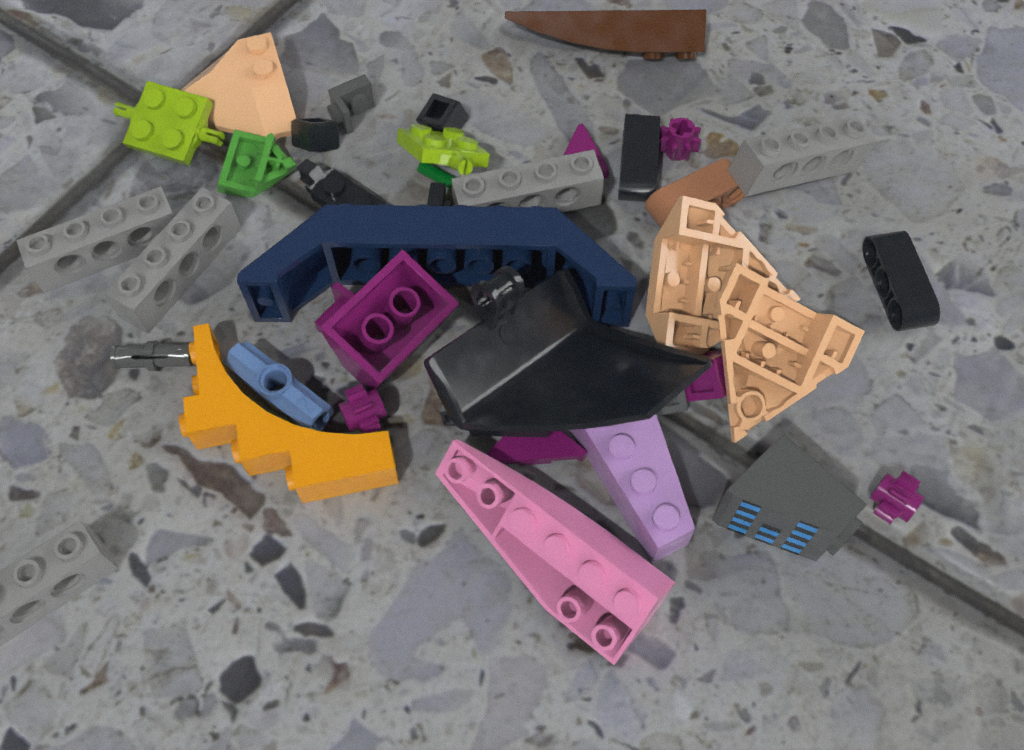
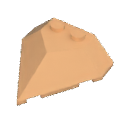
M271 32L237 40L226 53L180 89L210 99L213 103L208 117V128L232 134L235 129L264 137L273 133L275 139L291 135V121L296 119V115Z
M680 196L654 239L645 312L658 344L700 355L709 351L710 347L721 342L716 299L733 263H738L770 280L767 287L795 302L800 300V297L792 289L787 290L777 279L778 273L745 235L741 231L736 232L723 218L725 213L716 203L687 196Z
M738 263L732 264L716 299L731 441L734 443L748 435L747 431L760 422L769 421L817 388L816 385L831 374L837 375L849 367L865 332L835 315L816 313L767 287L770 280Z

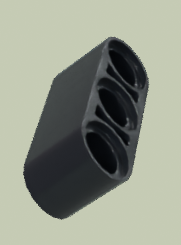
M625 114L618 200L646 202L656 191L660 116Z
M897 231L866 236L863 241V257L892 328L895 331H904L938 324L940 305L909 234L906 231Z

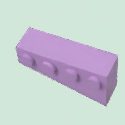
M656 414L646 420L605 427L571 430L579 445L588 451V460L652 564L689 544L695 531V526Z

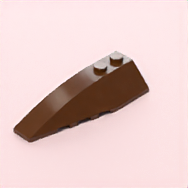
M706 9L505 11V19L536 32L568 42L601 49L643 52V59H663V52H676V59H696V52H704Z

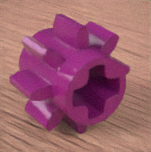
M671 118L669 128L665 126L660 127L659 152H665L670 160L681 161L685 159L688 161L691 151L699 152L701 128L695 127L694 123L688 118Z
M362 384L345 390L344 393L347 401L338 404L349 431L351 432L359 428L363 434L381 430L379 419L386 417L387 413L377 390L373 389L366 392Z
M902 471L897 478L887 472L869 497L878 504L873 513L890 525L897 517L907 523L925 498L916 491L921 482L905 471Z

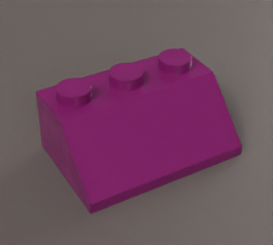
M401 250L326 321L319 330L343 367L368 391L378 390L452 315L459 303L404 250Z

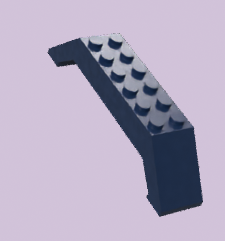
M349 203L325 205L242 269L237 276V283L254 322H292L294 313L329 289L336 281L341 285H366L401 250H404L441 286L472 287L479 281H488L493 278L495 271L499 268L510 266L520 274L525 288H532L557 270L568 269L581 291L592 320H596L609 327H629L636 292V278L561 211L557 208L542 206L505 207L496 205L492 207H473L466 205L429 206L425 204L394 206L390 204L353 205Z

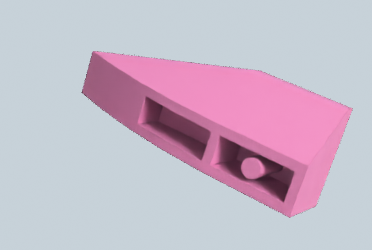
M458 439L452 441L435 473L436 476L543 608L615 665L654 616L676 582L605 528L542 486Z

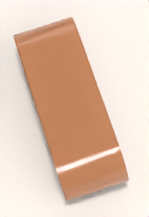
M723 158L655 191L647 199L645 209L661 228L680 196L716 203L721 210H724L739 202L745 195L728 172L732 162L728 158Z

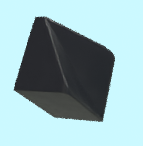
M433 93L416 121L420 125L432 128V131L443 132L444 127L461 129L468 118V114L459 101Z
M321 117L293 119L291 121L292 145L309 152L338 149L339 123Z

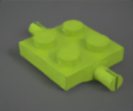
M146 82L140 100L135 107L117 102L115 106L118 108L114 107L113 109L115 116L130 119V125L122 142L125 146L183 165L190 166L196 149L203 141L220 147L223 145L221 140H225L224 132L208 128V117L213 107V103L209 98L154 82Z
M412 124L411 129L398 128L396 142L421 163L446 165L457 170L461 175L470 174L473 167H488L490 153L481 148L477 140L467 138L463 130L444 127L443 132L432 131V128L419 124Z

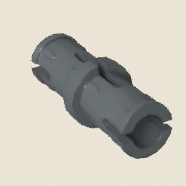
M155 340L147 341L146 345H113L110 350V363L113 369L147 368L148 371H159L160 367L194 366L189 354V343L159 344ZM139 355H168V357H139Z

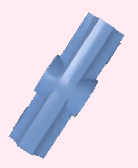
M248 341L237 343L228 351V356L223 363L226 370L263 398L269 409L280 412L295 425L317 431H322L329 424V420L334 413L333 408L294 378L287 366L275 363ZM278 385H285L278 391H272Z

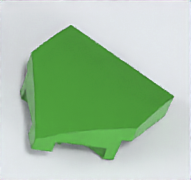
M234 129L217 184L218 193L253 198L294 171L296 163L291 157L287 158L275 142L273 133L264 137Z

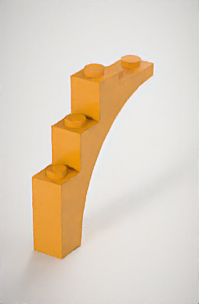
M209 323L193 326L194 341L189 342V354L193 365L197 366V375L192 376L194 395L183 397L184 413L179 414L178 421L182 436L189 437L197 450L231 443L235 463H241L249 476L285 469L289 491L296 490L302 504L399 484L393 447L388 431L363 434L321 432L294 425L265 411L243 394L227 374L219 342Z

